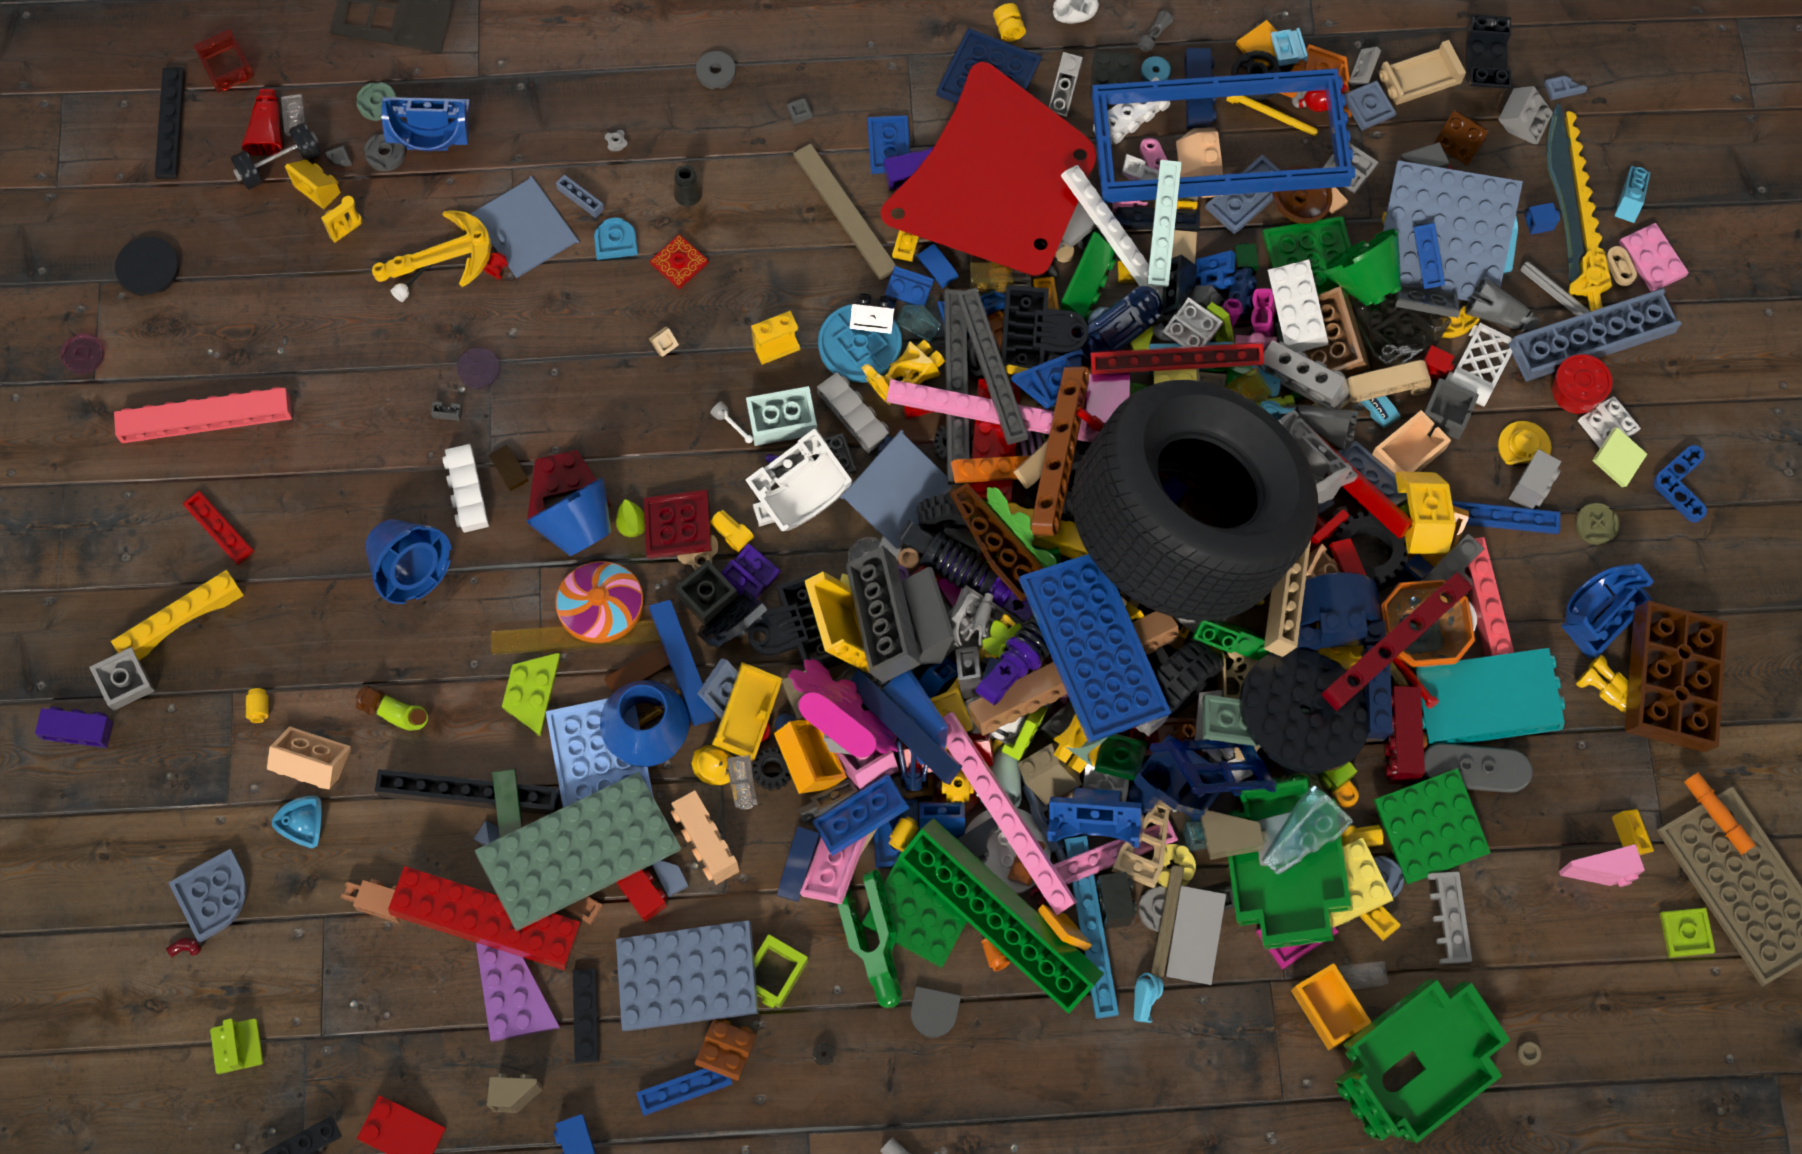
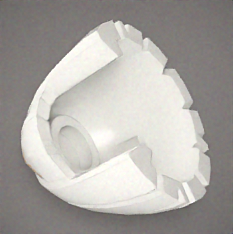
M1056 0L1053 6V14L1057 21L1063 23L1084 22L1096 14L1099 2L1098 0Z

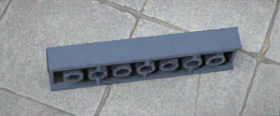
M1663 288L1515 336L1508 346L1512 350L1514 359L1525 381H1530L1557 372L1561 363L1573 355L1586 354L1600 358L1674 334L1681 326V322L1676 320L1664 296L1665 290Z

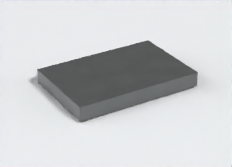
M1400 284L1402 289L1394 293L1395 307L1458 318L1460 313L1458 294L1423 289V287Z

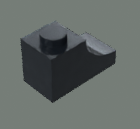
M992 817L957 838V840L982 863H985L988 860L986 857L989 856L987 843L993 833L999 829V826Z

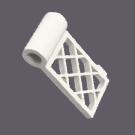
M1480 323L1479 326L1475 325L1469 334L1472 339L1454 373L1449 372L1445 381L1479 394L1476 403L1484 407L1512 354L1511 348L1501 351L1498 343L1505 342L1510 344L1513 338ZM1480 331L1488 334L1491 340L1482 341L1479 335ZM1493 344L1496 352L1487 354L1484 346ZM1479 347L1482 355L1474 357L1471 349ZM1499 357L1501 365L1493 367L1490 358ZM1485 360L1488 368L1479 370L1476 361ZM1471 363L1474 371L1468 372L1461 367L1463 364ZM1490 372L1493 378L1492 383L1484 380L1482 374Z

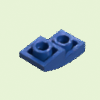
M934 244L917 255L919 261L926 267L932 278L941 288H944L959 277L952 265Z

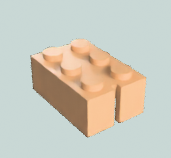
M1421 410L1378 445L1372 455L1394 473L1397 471L1420 472L1446 450L1451 439L1439 427L1435 428L1431 437H1429L1428 434L1435 423Z

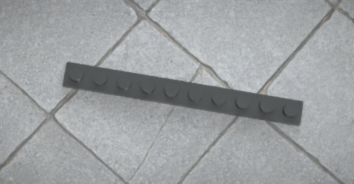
M945 289V386L947 391L968 395L967 326L956 297L957 292L965 290ZM946 414L947 485H964L965 483H955L951 462L957 459H969V418Z

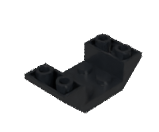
M1470 15L1465 58V79L1470 86L1511 89V69H1507V43L1511 36V17Z

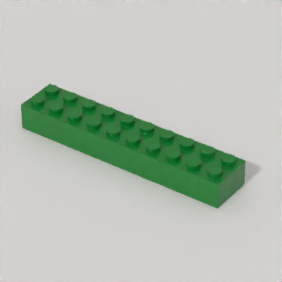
M934 818L918 832L898 857L1068 1014L1104 975L1075 946L1062 941L1040 914Z

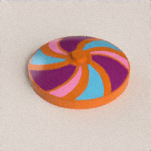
M598 561L584 564L570 572L558 588L555 603L558 618L568 633L582 641L605 643L616 640L632 630L641 617L644 599L639 581L628 569L616 563Z

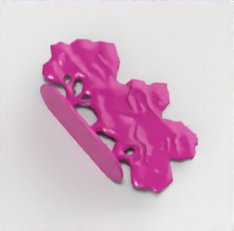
M804 659L806 673L792 669L788 674L794 688L799 692L806 693L799 701L801 715L847 752L857 757L869 756L875 749L883 754H887L889 750L898 752L896 743L898 737L872 711L863 710L861 707L863 701L856 692L857 688L854 682L846 679H841L838 682L833 681L829 671L815 659Z

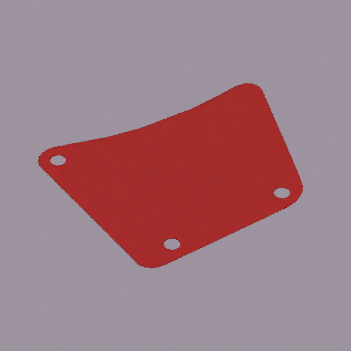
M979 62L973 65L969 71L956 109L933 150L916 172L883 204L880 212L881 218L889 227L1032 276L1041 275L1050 267L1078 203V199L1061 175L1066 170L1078 165L1085 176L1089 178L1095 164V149L1092 142L1085 135L989 63ZM1083 149L1087 152V157L1084 160H1077L1074 158V151ZM895 208H901L904 210L905 215L902 219H894L891 216V211ZM1042 238L1047 241L1048 245L1046 249L1038 250L1034 247V241Z

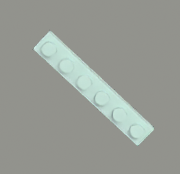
M1160 160L1147 285L1169 286L1181 162Z

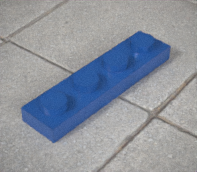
M704 1068L639 1091L636 1094L643 1116L733 1084L731 1078Z

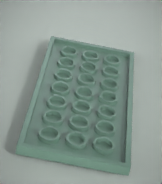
M637 772L476 849L475 854L515 931H518L679 852L681 847L640 772Z

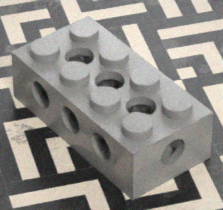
M1272 340L1264 352V365H1261L1262 370L1279 378L1280 384L1295 391L1320 406L1340 409L1350 393L1345 375L1340 371L1327 369V366L1318 360L1314 362L1308 359L1309 357L1301 351L1296 353L1284 342L1280 341L1277 343Z

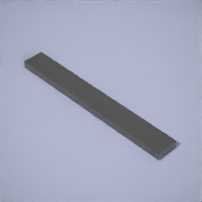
M973 288L957 292L956 297L1006 443L1009 445L1028 440L1029 436L978 290Z

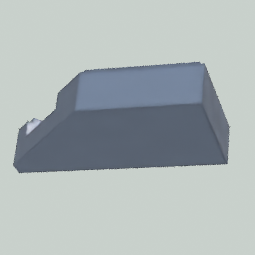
M1567 76L1547 79L1544 82L1550 100L1586 93L1587 86H1581L1571 81L1572 79Z
M661 860L652 864L668 897L689 887L678 865Z

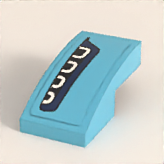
M1386 396L1360 402L1370 411V417L1383 428L1401 418L1397 409Z

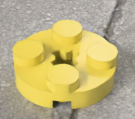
M1178 844L1165 845L1164 864L1157 883L1166 888L1168 887L1171 869H1167V866L1173 861L1178 866L1184 868L1181 886H1186L1192 880L1196 871L1193 855L1185 846Z

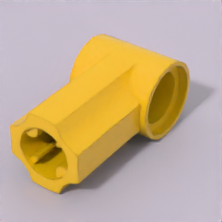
M724 510L718 511L710 521V525L725 537L726 542L736 552H739L754 538L752 532L745 525H739Z
M1380 825L1355 828V826L1341 827L1343 846L1360 838L1364 839L1367 847L1383 844V832Z

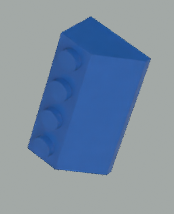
M911 670L894 677L883 690L946 750L948 725ZM916 755V759L918 760V762L920 763V765L925 764V763Z

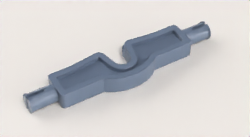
M1021 774V779L1024 783L1022 789L1029 802L1031 814L1037 827L1043 833L1050 851L1055 852L1058 861L1066 860L1063 840L1060 839L1057 842L1048 841L1047 830L1050 819H1047L1044 815L1048 810V805H1045L1025 784Z

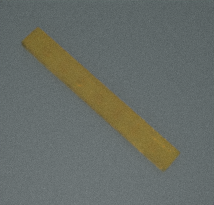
M653 620L638 621L627 634L605 643H590L577 639L568 633L563 626L491 631L492 655L662 643Z

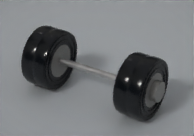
M304 122L289 129L295 145L256 164L253 163L246 150L233 155L231 160L236 168L233 172L238 181L242 180L248 190L263 184V180L256 168L297 148L304 160L311 161L321 155L317 146L319 141L314 132H310Z

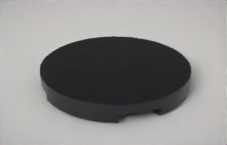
M143 237L130 242L120 251L115 262V273L120 284L132 294L144 296L157 292L161 293L168 289L176 280L179 273V261L175 250L169 243L155 237Z

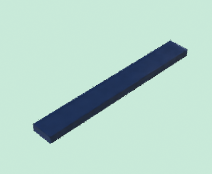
M858 669L850 681L855 683L856 692L861 696L863 703L944 783L950 785L962 768V765L863 670Z

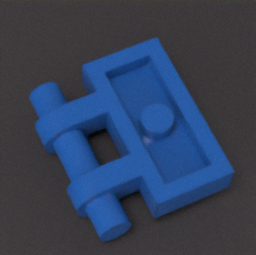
M1230 250L1195 259V265H1197L1196 280L1201 281V284L1195 286L1211 285L1214 289H1225L1229 285H1233L1235 283L1234 277H1227V274L1234 272L1236 254ZM1217 277V280L1211 281V278Z

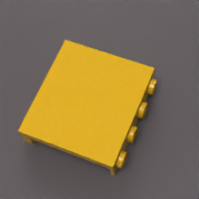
M825 572L805 580L825 651L869 673L851 587Z

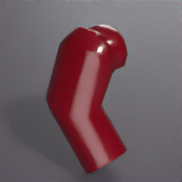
M181 938L168 946L166 951L172 958L182 951H189L190 955L195 956L201 952L202 948L196 939Z

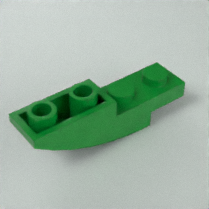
M1219 620L1200 621L1192 637L1197 641L1226 652H1236L1257 661L1272 653L1264 649L1265 638L1256 635L1251 630Z

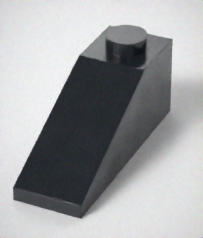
M1182 254L1171 258L1169 286L1163 287L1162 314L1164 316L1180 310L1196 284L1197 265Z

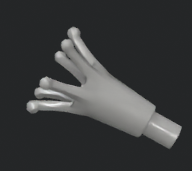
M985 594L983 602L980 603L974 618L963 630H960V634H964L969 629V634L964 638L965 641L969 640L975 630L979 631V646L982 645V636L989 638L991 603L994 597L992 594Z

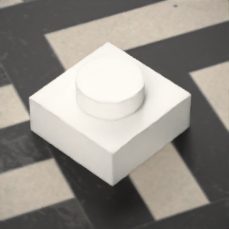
M761 502L753 504L759 527L775 522Z

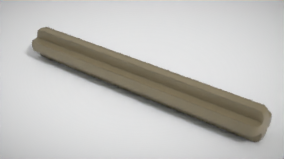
M1173 865L1170 871L1151 974L1160 978L1164 976L1184 872L1183 867Z

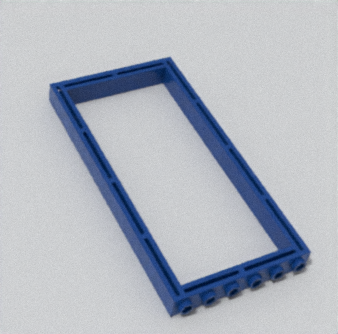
M1338 69L1092 85V106L1102 200L1105 203L1156 200L1158 179L1114 181L1107 105L1325 90L1336 167L1181 177L1178 198L1350 187L1352 178H1355V166H1351L1353 150L1348 145V142H1350V131L1346 130L1348 115L1343 110L1345 95L1341 94L1343 87L1342 76L1339 77Z

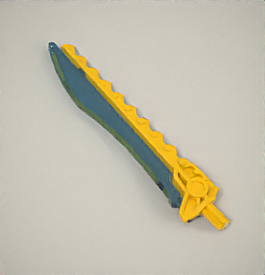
M1557 104L1548 131L1547 170L1559 201L1564 222L1569 267L1568 280L1572 281L1569 286V294L1588 297L1590 312L1603 308L1600 295L1611 288L1612 282L1606 253L1603 248L1598 247L1602 236L1600 233L1595 232L1599 221L1597 218L1592 217L1596 206L1593 202H1589V198L1593 191L1585 185L1590 176L1582 170L1587 161L1584 157L1579 156L1583 145L1581 142L1576 141L1580 130L1574 127L1573 123L1577 116L1574 112H1566L1565 122L1568 138H1566L1562 106ZM1568 147L1570 148L1571 161H1572L1573 174H1574L1575 187H1576L1577 200H1578V207H1579L1580 220H1581V226H1582V233H1583V239H1584V246H1585V252H1586V255L1583 257V259L1581 260L1580 264H1579V259L1582 257V255H1583V253H1584V249H1583V242H1582V236H1581V229H1580V223H1579L1578 209H1577V203H1576V196H1575V190H1574V183H1573V177H1572V170H1571V164H1570V157H1569Z

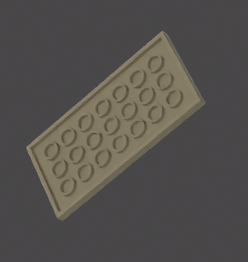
M1731 787L1717 795V797L1728 808L1737 823L1743 825V829L1756 844V846L1743 855L1725 837L1724 831L1711 818L1702 804L1661 827L1657 832L1761 987L1802 964V887L1740 796Z

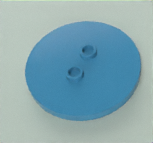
M852 304L837 309L824 321L819 331L818 350L821 360L833 374L837 372L840 376L844 375L849 382L864 383L868 382L862 370V367L866 364L872 366L882 376L888 373L891 368L889 364L900 357L902 337L894 319L892 333L850 329Z

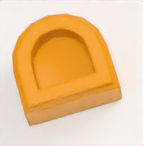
M1350 780L1331 793L1336 802L1345 808L1353 806L1359 798L1358 791Z

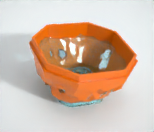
M1432 580L1399 583L1381 605L1386 634L1391 632L1446 581ZM1440 596L1443 602L1448 603L1444 596ZM1464 596L1429 627L1424 634L1419 636L1398 655L1397 658L1403 660L1411 667L1456 664L1475 641L1468 598ZM1409 623L1413 630H1417L1415 624Z

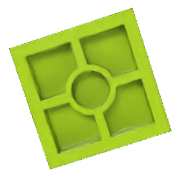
M1042 706L1035 712L1026 714L1028 718L1015 740V745L1005 743L1001 752L1020 761L1031 745L1048 708Z

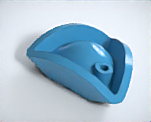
M305 796L287 803L273 817L272 827L295 843L308 848L316 847L319 842L321 827V799L317 796Z

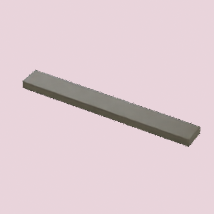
M809 144L794 152V158L878 279L882 280L891 275L894 271V266H896L814 147Z

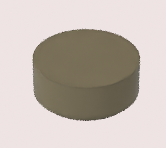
M1527 1041L1519 1045L1516 1055L1523 1065L1531 1066L1540 1060L1541 1049L1536 1043Z

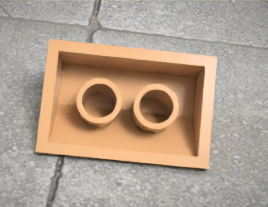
M289 726L270 746L267 769L279 775H286L301 782L317 785L319 788L330 789L340 777L351 746Z

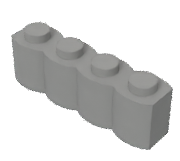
M836 372L817 386V393L847 430L857 439L863 449L870 454L880 446V443L885 442L886 436L889 437L888 432L890 430L885 422H880L876 419L877 415L871 406L867 407L863 403L864 400L858 391L854 392L849 387V380L844 375L840 376Z

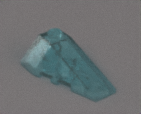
M1313 785L1297 802L1261 860L1278 875L1300 862L1303 856L1310 852L1318 851L1321 845L1339 838L1353 820L1326 793Z

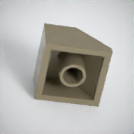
M1054 743L1017 763L1025 784L1045 805H1049L1050 797H1063L1075 790V788L1082 786L1077 771L1068 766L1072 759L1071 756L1064 763L1053 755L1059 744Z

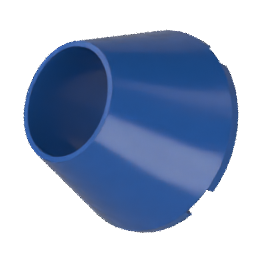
M600 478L534 515L527 520L528 525L569 556L606 537L612 531L604 479Z
M396 519L386 520L378 524L370 532L365 543V551L375 589L383 599L394 604H406L407 600L414 598L419 600L426 596L441 582L451 562L449 550L452 549L449 539L443 532L432 526Z
M648 680L631 682L616 690L606 701L600 717L601 736L608 750L624 763L638 767L659 765L672 758L683 743H685L689 731L688 711L681 697L667 685ZM640 703L654 704L664 712L662 720L655 727L647 730L633 729L623 721V718L631 707Z

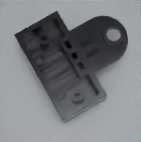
M1007 285L1004 293L1000 356L1004 367L1013 365L1030 369L1044 363V352L1068 354L1081 349L1088 337L1086 321L1081 315L1073 311L1047 309L1049 288ZM1074 328H1079L1083 331V336L1075 338L1071 331Z
M819 572L777 586L781 607L765 611V615L761 620L753 622L748 627L749 643L756 652L765 656H774L797 649L804 671L806 670L804 659H815L823 664L826 669L846 663L844 660L825 651L810 602L805 580L819 574ZM757 632H762L766 635V638L761 642H757L753 639V636Z

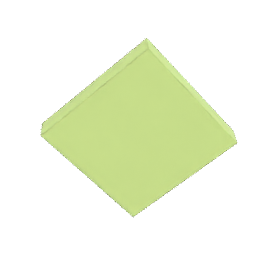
M1616 427L1612 429L1592 461L1621 487H1626L1647 453Z

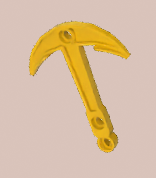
M444 211L443 216L454 222L463 232L466 231V235L412 255L397 256L386 264L376 263L372 268V274L377 281L383 282L389 277L395 278L421 267L471 253V258H467L465 270L459 282V285L464 287L483 271L489 261L492 247L489 233L478 218L466 212Z

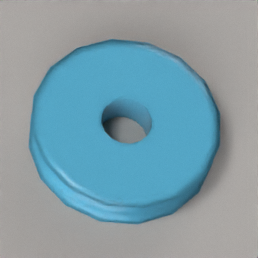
M1149 57L1141 66V76L1146 82L1151 81L1155 77L1160 81L1168 80L1170 77L1171 66L1162 57ZM1153 69H1158L1159 72L1155 73Z

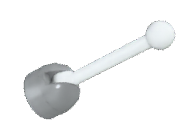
M722 401L717 403L710 414L718 420L726 419L745 438L746 443H752L753 437L747 435L728 416V407Z

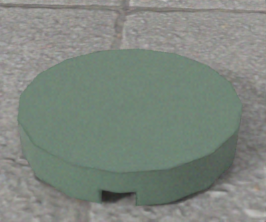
M369 83L358 92L357 108L363 117L374 121L382 120L383 97H397L392 87L386 83Z

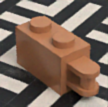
M371 879L370 882L363 880L361 886L350 882L345 883L346 890L344 894H341L340 898L353 902V906L357 911L399 924L402 920L390 916L388 911L397 886H392L390 889L384 887V883ZM355 890L358 891L356 898L353 897Z

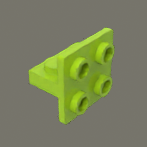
M231 1018L223 1020V1026L210 1029L217 1074L263 1064L258 1021L256 1019L237 1022Z

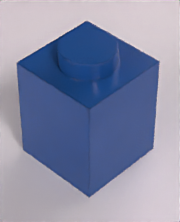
M1553 203L1529 207L1524 216L1530 235L1552 231L1560 220L1559 212L1557 209L1555 210Z

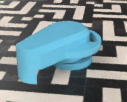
M1143 973L1136 981L1135 1021L1153 1022L1150 1016L1151 1007L1163 993L1164 985L1160 977H1156L1151 973Z

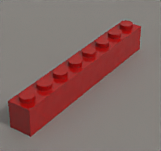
M1263 342L1091 352L1092 374L1264 365Z

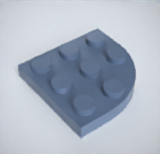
M231 849L168 882L198 942H202L228 927L241 912L247 894L244 872Z

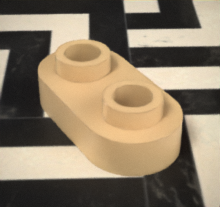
M1620 246L1612 247L1606 254L1608 267L1619 285L1629 286L1636 279V269L1624 248Z

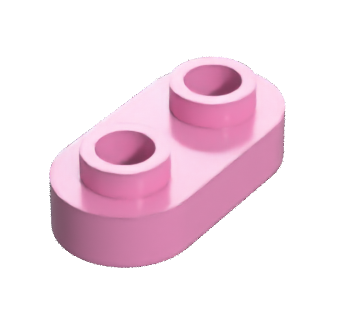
M1146 138L1141 142L1139 152L1142 159L1146 161L1145 165L1159 171V165L1156 162L1167 160L1159 142L1153 138Z

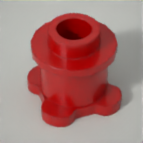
M492 252L483 271L500 280L502 278L500 275L504 267L508 266L507 257L500 252Z

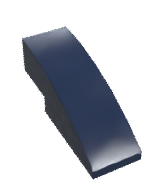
M797 827L777 896L799 902L800 891L820 838L819 833Z

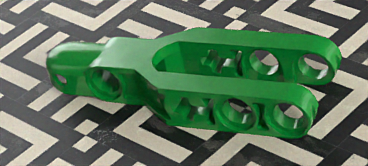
M875 869L863 875L864 885L880 940L878 947L874 951L869 950L862 921H859L856 911V899H853L850 887H848L843 903H837L848 946L863 959L869 982L874 988L879 1005L884 1008H893L898 1005L902 998L892 955L898 934L883 879L878 870Z

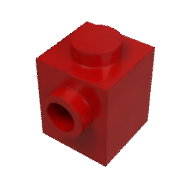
M1431 345L1424 359L1430 378L1439 380V378L1443 379L1445 375L1448 376L1455 366L1451 363L1455 356Z

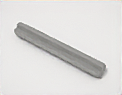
M1529 261L1521 267V272L1576 316L1590 312L1589 309Z

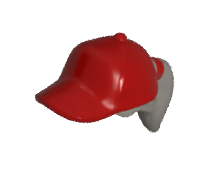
M1343 83L1341 93L1348 89L1345 83ZM1325 90L1297 92L1295 98H1291L1296 108L1308 107L1314 112L1328 110Z

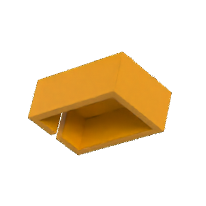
M790 721L774 733L799 794L827 790L847 778L837 753L829 752L827 744L824 742V733L809 721Z
M1334 963L1299 983L1291 990L1328 1051L1356 1035L1371 1023V1020Z

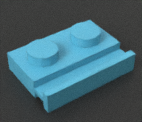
M1296 28L1295 31L1288 29L1271 32V42L1279 66L1299 63V60L1308 61V54L1300 28Z

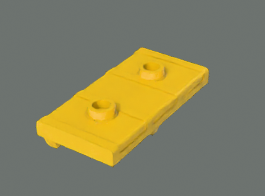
M742 662L712 745L749 760H754L783 678Z

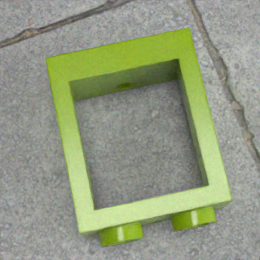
M768 934L754 957L755 970L768 949L796 965L778 997L756 985L757 995L763 998L761 1002L773 1009L775 1006L781 1008L807 965L808 957Z

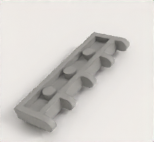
M1460 873L1428 874V880L1436 879L1437 893L1430 894V899L1439 900L1441 916H1434L1433 922H1442L1444 938L1436 939V943L1438 945L1445 944L1447 958L1439 959V964L1471 963L1472 955Z

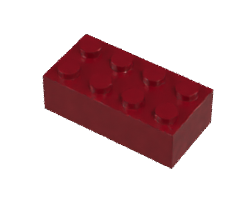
M1394 686L1391 690L1393 733L1387 737V742L1384 744V755L1388 756V764L1385 765V776L1389 777V784L1413 785L1425 774L1421 687Z

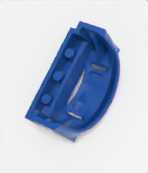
M1639 563L1614 566L1596 574L1581 585L1570 598L1566 608L1565 622L1561 627L1587 658H1597L1634 619V608L1646 601L1652 600L1643 587H1649L1654 582L1653 579ZM1604 584L1608 585V587L1613 591L1614 596L1609 592V590L1604 586ZM1611 602H1613V603L1610 605V607L1591 625V623H1592L1593 620L1596 618V616H1597L1606 606H1608Z

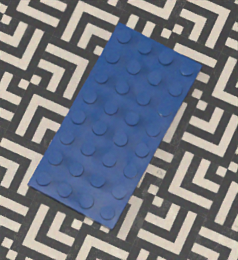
M1089 554L1019 577L1020 584L1088 743L1171 714L1117 587L1101 572Z

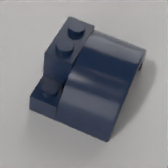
M1337 572L1318 575L1306 580L1296 649L1319 652V648L1363 646V649H1365L1367 645L1375 646L1387 635L1385 621H1382L1378 586L1373 579L1357 573ZM1366 619L1371 621L1369 625H1367ZM1319 620L1318 629L1309 626L1311 623Z

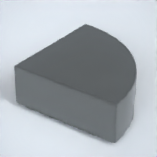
M344 145L325 152L327 159L334 165L341 167L352 165Z

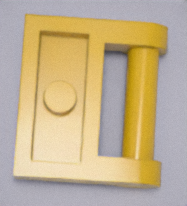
M345 196L339 206L327 211L321 217L328 235L334 243L362 223V218L357 213L355 201L351 196ZM347 212H348V214H349V220H348V221L346 220V217H345V215H344V214H346Z

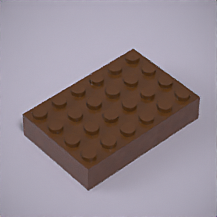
M1646 601L1634 608L1624 732L1700 752H1707L1719 747L1727 621L1652 601Z

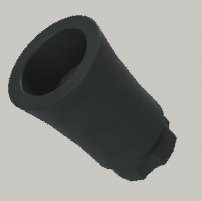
M689 165L679 166L674 176V198L680 205L693 206L702 197V189L698 183L697 174Z

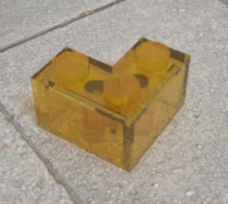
M1257 366L1223 386L1249 398L1255 403L1265 401L1272 393L1270 386Z

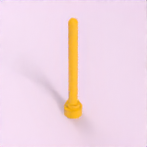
M1230 96L1226 99V101L1232 104L1240 102L1312 136L1318 134L1317 128L1249 97Z

